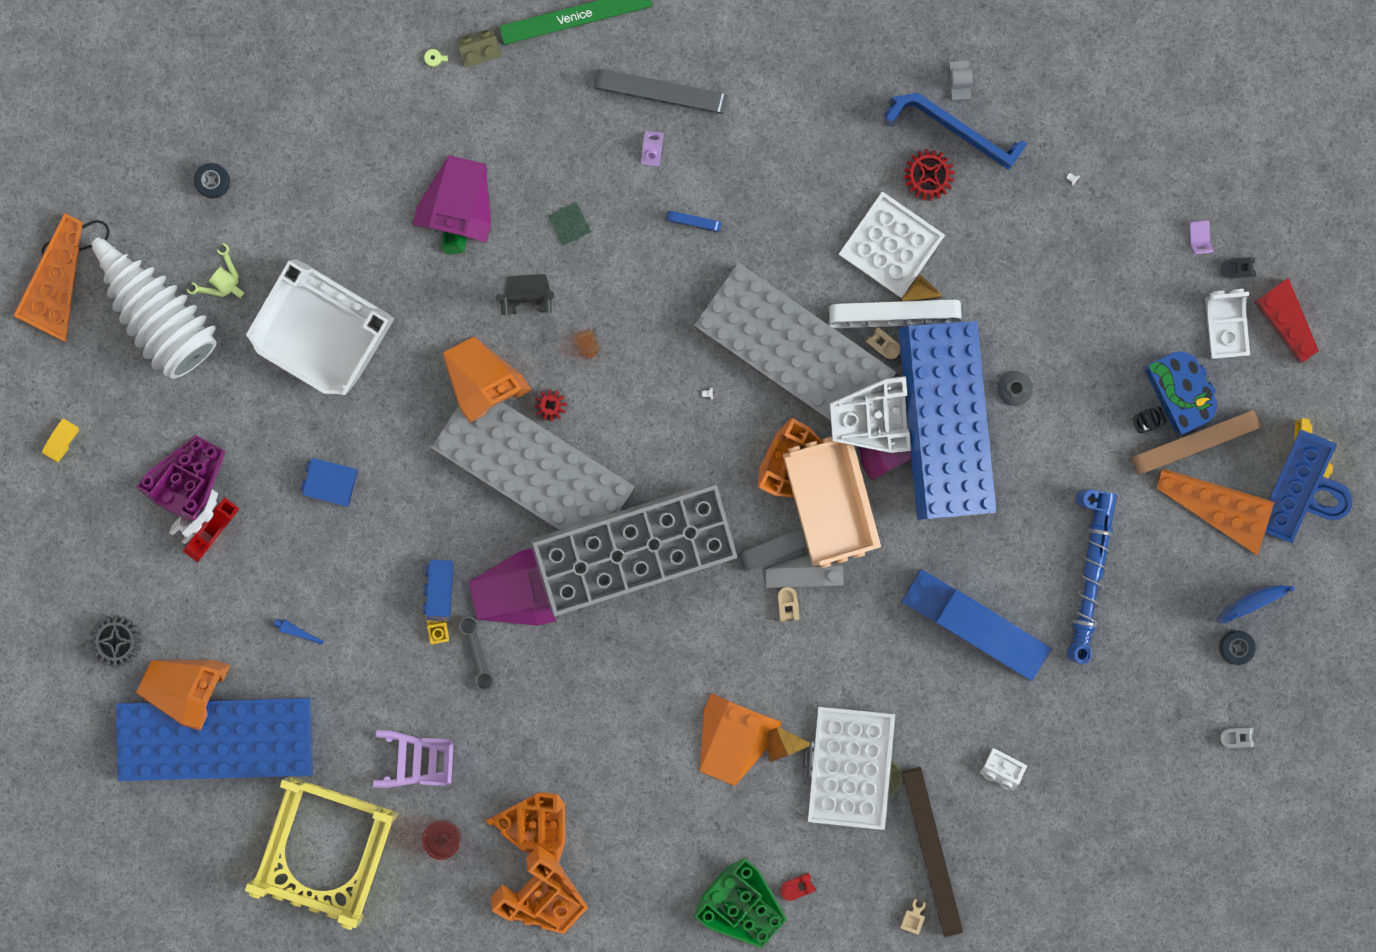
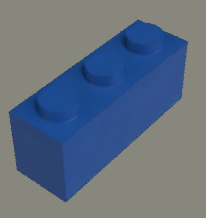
M430 560V564L426 565L425 577L429 578L428 584L424 586V596H427V603H423V614H426L427 620L450 621L454 572L453 561Z

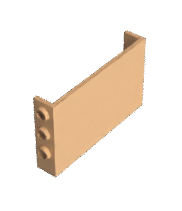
M832 437L822 439L823 443L817 444V441L805 444L806 448L800 449V446L789 448V453L783 454L812 566L820 565V568L831 566V562L836 560L837 563L848 561L849 556H854V558L865 556L866 551L881 547L854 445L835 442L832 440Z

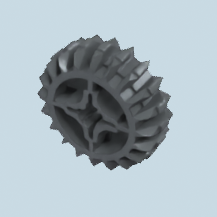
M118 615L114 616L113 621L110 616L106 617L107 623L104 620H100L102 627L94 626L98 633L91 632V635L96 637V639L90 640V643L96 644V646L91 647V650H98L94 656L99 657L101 655V663L107 659V666H110L112 661L114 667L119 666V661L122 666H125V659L129 663L133 662L131 655L138 657L134 650L140 651L142 649L140 646H136V644L143 642L142 639L137 640L136 636H140L142 633L134 632L138 626L130 627L133 620L125 623V616H122L120 621ZM113 626L111 636L109 638H102L104 631ZM119 626L128 631L130 638H124L121 635ZM117 636V639L124 640L125 642H120L114 646L115 643L112 644V642H107V640L115 639ZM102 644L111 647L113 656L108 655L104 651ZM124 644H131L127 653L119 657L121 647Z

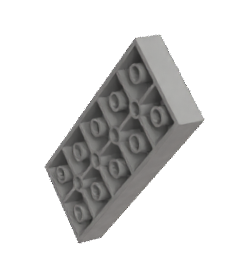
M740 263L733 269L694 325L696 329L830 422L831 402L886 378H894L896 375V371Z
M503 402L489 408L485 416L471 423L458 405L432 446V449L559 530L619 512L635 489V486Z
M713 482L530 539L550 611L554 616L737 558L718 487Z

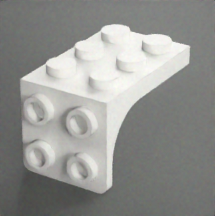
M1235 289L1229 291V294H1225V291H1214L1210 293L1209 297L1205 298L1211 359L1250 355L1246 317V300L1249 292H1244V289Z

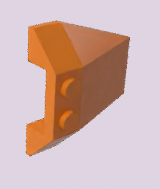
M791 418L773 438L759 467L757 487L775 496L794 498L783 454L789 453V448L800 446V449L806 448L805 444L817 441V444H820L823 441L809 426Z
M711 693L703 714L700 772L736 786L767 750L769 730L780 727L782 722Z

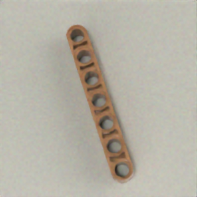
M1254 409L1131 458L1138 475L1259 429L1261 425Z

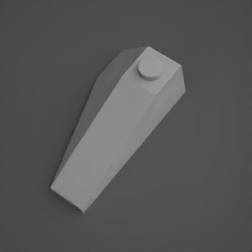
M809 553L765 569L766 588L844 585L843 562L837 563L836 560L831 562V566L820 568V565L812 566Z

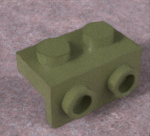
M493 29L482 30L479 34L473 36L465 35L457 41L465 68L502 56Z

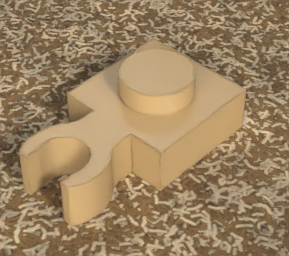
M915 898L912 903L913 910L906 909L900 928L919 935L925 918L920 912L925 908L926 903L923 901L921 907H916L917 899Z

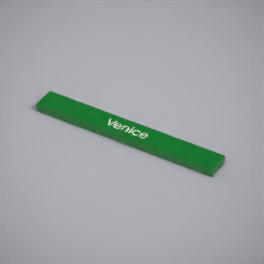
M597 0L499 27L504 45L650 8L652 4L651 0Z

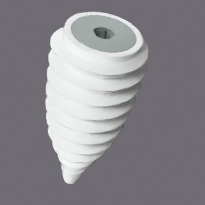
M99 237L91 243L92 249L100 263V268L105 273L104 283L110 284L107 296L115 298L113 310L121 312L119 317L121 324H129L127 334L129 336H136L135 346L144 348L143 357L145 359H153L152 369H164V375L174 379L185 375L203 362L216 346L217 342L212 337L216 328L215 326L204 328L203 324L206 316H199L197 318L194 316L197 309L196 305L184 306L187 295L175 297L176 285L167 288L163 286L166 276L154 278L152 276L155 270L154 267L144 270L140 267L141 260L133 262L127 258L128 254L123 255L106 240Z

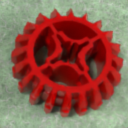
M925 149L924 156L921 151H918L917 155L919 158L912 155L911 159L914 162L907 161L906 164L910 168H904L903 170L909 173V175L903 176L904 180L909 179V182L905 183V187L912 186L909 193H912L914 190L917 191L915 198L923 194V201H925L926 195H929L930 201H933V195L940 199L939 192L946 195L947 191L944 188L950 190L952 186L948 182L952 183L955 180L949 177L954 175L955 171L948 170L953 167V164L946 165L949 158L946 157L942 160V152H940L938 157L935 156L936 150H933L932 155H929V150ZM933 160L938 164L933 167H927L921 161ZM915 166L919 168L922 177L917 182H915L913 176ZM941 168H943L945 174L942 185L936 176ZM936 169L932 175V177H934L933 179L929 177L922 181L926 175L924 173L925 171L929 173ZM925 183H931L937 189L925 190L920 188V186Z

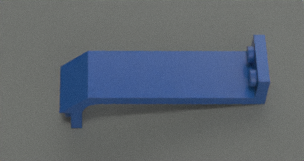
M918 92L891 97L889 101L891 105L884 115L886 117L884 123L891 127L905 107L914 106L1008 170L1013 166L1027 145L1023 140H1020L1019 143L1014 142L1006 153Z

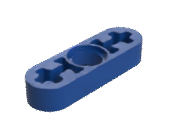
M668 211L666 221L687 226L694 225L696 228L720 232L722 222L675 211Z

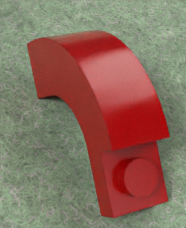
M224 497L214 509L212 518L208 522H204L183 552L198 563L240 508Z

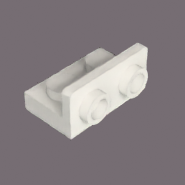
M993 748L980 774L989 781L999 783L1004 789L1014 791L1019 785L1027 765Z

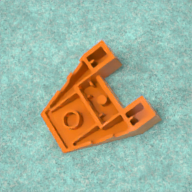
M537 846L526 858L527 871L534 876L518 893L501 885L490 897L492 912L506 920H518L524 922L525 925L530 926L534 924L541 926V929L565 934L588 909V906L554 855Z

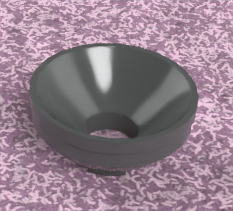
M1012 371L1000 379L998 394L1006 404L1019 406L1029 400L1033 386L1027 375L1022 372ZM1014 382H1018L1022 386V390L1018 394H1014L1010 389Z

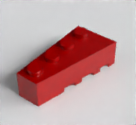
M1289 278L1283 280L1254 302L1299 364L1305 362L1319 351Z

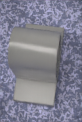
M969 61L949 62L952 101L970 100L973 78L972 69L969 68Z

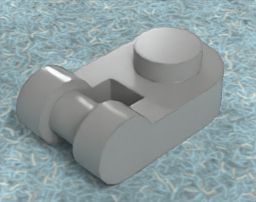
M1254 727L1224 729L1219 737L1220 742L1227 748L1255 747L1254 741H1252ZM1240 734H1244L1245 741H1240Z

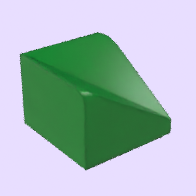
M444 232L441 249L447 255L464 253L467 238Z

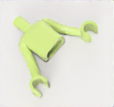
M223 244L226 247V252L221 253L218 249L217 251L223 255L230 273L219 267L209 280V283L218 290L198 287L197 284L192 283L195 285L196 290L190 292L187 289L188 293L192 295L205 293L224 297L232 292L240 299L245 293L236 286L239 276L228 254L230 250L228 245Z

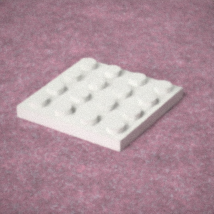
M882 192L838 255L902 298L945 235Z

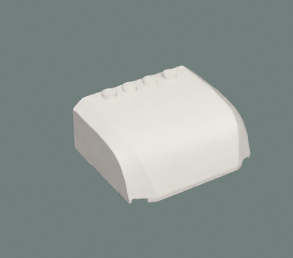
M294 259L289 260L246 336L259 355L322 393L346 395L363 373L395 318L309 265Z

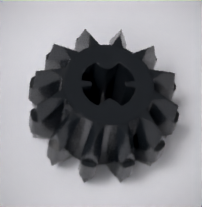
M1157 406L1136 414L1133 417V424L1138 433L1142 434L1163 426L1167 420L1162 408Z

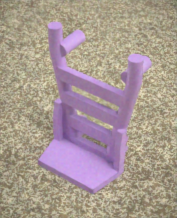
M376 730L377 738H386L387 742H391L393 739L399 740L397 779L391 780L389 776H385L383 780H373V788H392L416 783L451 786L453 739H421L391 730ZM407 743L414 744L413 775L411 777H405ZM422 747L429 748L428 774L420 775ZM437 751L445 753L444 771L436 772Z

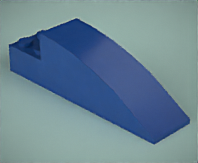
M923 569L919 570L901 600L903 604L1033 681L1052 649Z

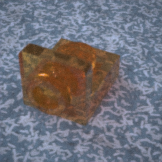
M592 329L574 335L582 357L586 356L587 359L598 356L597 352L600 349Z

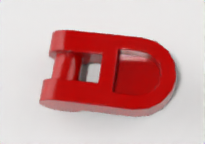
M806 873L783 883L780 888L782 898L792 901L815 892L816 888L811 884L810 874ZM803 882L805 889L799 890L797 884Z

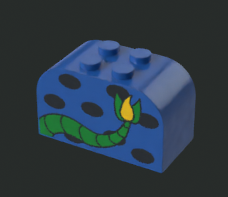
M1174 352L1143 367L1176 436L1185 434L1209 422L1214 417L1217 410V401L1213 394L1215 389L1212 383H1208L1205 377L1207 372L1204 366L1199 365L1194 356L1187 352Z

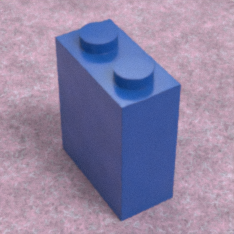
M315 458L308 461L305 472H308L307 479H303L301 485L302 495L349 507L358 469Z

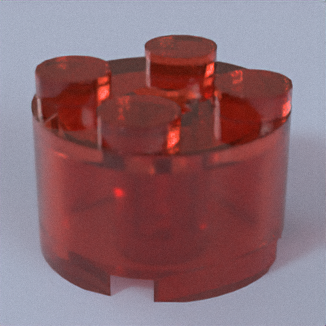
M448 820L434 821L425 829L422 835L424 851L436 860H446L452 857L459 850L462 842L459 828ZM441 835L447 840L443 845L440 841H437V838Z

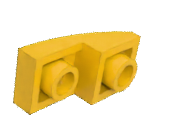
M63 418L48 439L42 454L58 463L68 451V445L80 431L79 427Z
M427 620L430 644L450 641L447 621Z

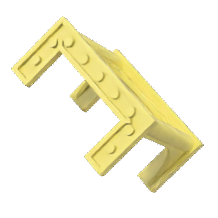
M288 776L282 780L280 785L281 788L286 790L258 873L253 880L247 883L245 891L249 892V896L257 899L269 893L276 900L283 901V899H287L294 906L301 907V905H305L312 912L327 913L326 916L338 919L337 922L341 923V927L352 930V928H356L362 922L364 916L362 911L391 825L396 820L398 812ZM303 791L373 814L372 818L375 819L357 872L350 881L339 888L327 891L308 888L297 881L288 868L285 848ZM278 863L283 865V869L274 871L275 867L278 868ZM286 874L288 880L284 884H276L275 878L277 875ZM290 883L296 885L295 890H292V887H289L287 889L285 887H287ZM347 887H353L352 891L350 892L352 893L351 897L350 894L346 891ZM311 891L312 896H308L307 892ZM338 892L346 897V904L343 906L336 902L335 896ZM325 895L331 896L332 904L328 899L324 900Z

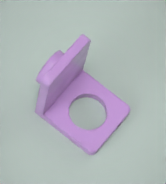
M645 131L641 164L660 166L664 133ZM650 136H655V137H658L659 139H658V140H651V139H649L648 137H650Z
M1209 220L1190 222V243L1194 254L1213 252V247L1210 243Z

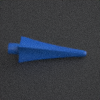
M286 619L284 621L275 620L273 626L280 628L279 632L305 638L321 645L324 643L323 640L303 631Z

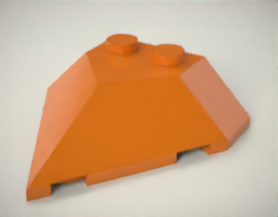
M538 792L486 820L489 825H494L498 828L505 838L523 852L526 851L530 854L537 846H540L552 853L558 863L560 862L565 844V804L558 794Z

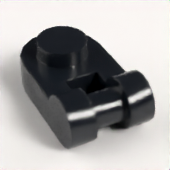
M1254 257L1226 260L1221 265V273L1229 279L1256 277V271L1253 269L1255 259ZM1241 264H1245L1246 271L1241 272Z

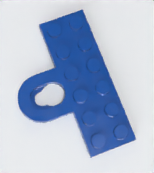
M1300 429L1269 498L1270 501L1274 502L1265 533L1293 543L1306 512L1328 520L1341 519L1350 512L1353 501L1350 490L1339 482L1323 477L1337 447V443ZM1326 490L1338 500V504L1333 507L1322 505L1315 500L1314 495L1318 491Z

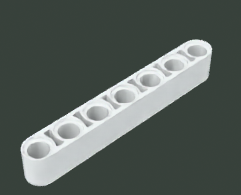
M959 300L848 303L829 306V325L832 328L914 326L962 321L961 302Z

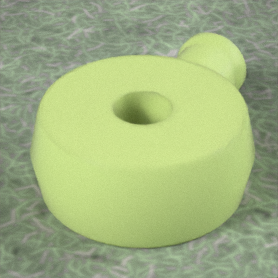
M430 49L425 53L424 61L428 66L436 67L441 61L448 62V55H441L438 50Z

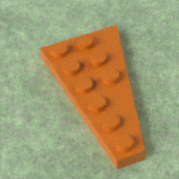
M64 213L14 314V317L64 342L67 340L83 226L82 221Z
M1162 469L1157 485L1158 490L1258 556L1274 505L1273 501Z

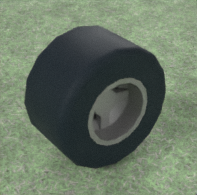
M206 163L195 172L194 184L198 192L205 197L214 199L221 197L227 192L230 186V177L227 171L219 164Z

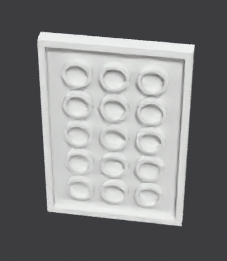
M818 707L808 822L885 830L895 714Z

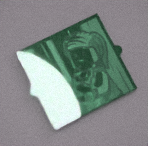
M577 202L565 208L561 207L559 211L548 216L563 246L574 240L578 241L580 237L591 232Z

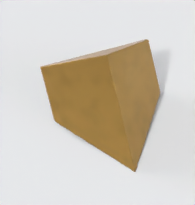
M919 275L903 295L901 302L940 298L941 295L924 277Z
M780 727L769 730V762L808 747L810 742Z

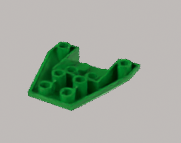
M745 858L727 866L702 894L694 913V917L708 929L763 948L787 920L760 871Z

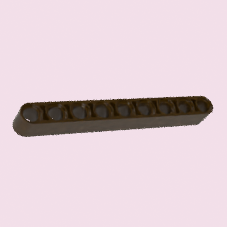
M921 766L902 771L904 783L914 815V822L924 854V861L928 870V877L938 909L943 935L948 937L963 933Z

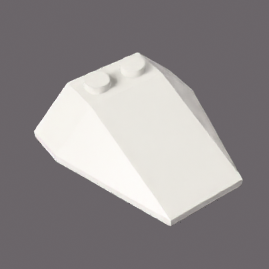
M906 377L886 378L831 402L832 440L890 453L911 451L905 396H907Z

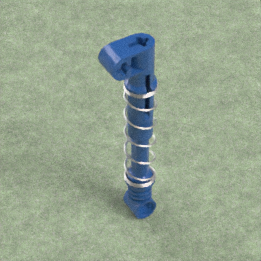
M1082 489L1076 495V502L1080 507L1095 510L1093 523L1089 526L1088 531L1091 534L1087 538L1089 546L1087 555L1084 556L1086 559L1084 573L1081 574L1086 579L1084 590L1077 592L1083 598L1081 608L1075 609V612L1079 614V618L1073 620L1072 623L1074 631H1076V633H1073L1075 638H1072L1074 643H1071L1067 650L1068 659L1080 664H1086L1092 658L1091 646L1088 644L1091 643L1089 639H1092L1090 634H1093L1097 627V622L1092 618L1094 608L1101 606L1096 601L1097 590L1104 588L1099 583V579L1103 578V572L1107 570L1105 568L1106 555L1110 553L1108 544L1110 536H1113L1111 526L1117 494L1091 489ZM1087 497L1097 498L1096 502H1092L1087 500ZM1081 649L1082 654L1080 658H1078L1077 653Z

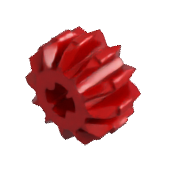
M548 389V396L542 391L543 400L536 397V400L541 402V404H536L534 407L537 409L541 408L537 412L538 416L545 413L542 418L544 421L548 415H550V421L553 422V415L561 419L558 412L566 413L564 409H561V406L565 407L567 403H560L565 397L562 395L557 399L558 390L555 391L554 396H552L551 389ZM547 401H555L554 410L546 409V406H548L546 404Z

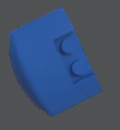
M1270 585L1253 590L1237 599L1234 603H1229L1216 620L1218 623L1226 624L1236 617L1240 618L1283 597L1288 591H1294L1295 589L1293 586Z

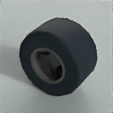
M1235 630L1223 636L1220 640L1219 650L1223 659L1228 663L1243 665L1254 657L1256 645L1251 635Z

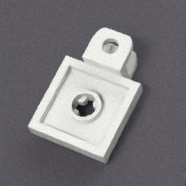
M212 489L205 507L196 519L185 521L179 517L171 526L169 533L174 535L178 530L182 531L184 538L181 542L186 544L200 530L204 521L208 522L214 514L212 511L217 505L218 493Z

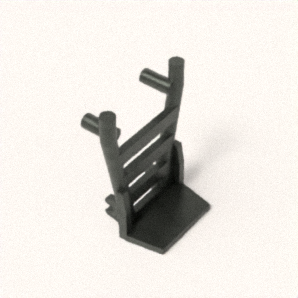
M546 274L508 276L505 295H496V300L501 304V316L509 315L508 305L512 306V314H517L516 307L524 302H537L541 305V313H551V300L554 299L555 295L550 291Z

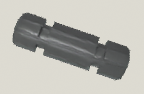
M806 740L810 742V745L804 751L805 769H803V776L811 778L815 740Z

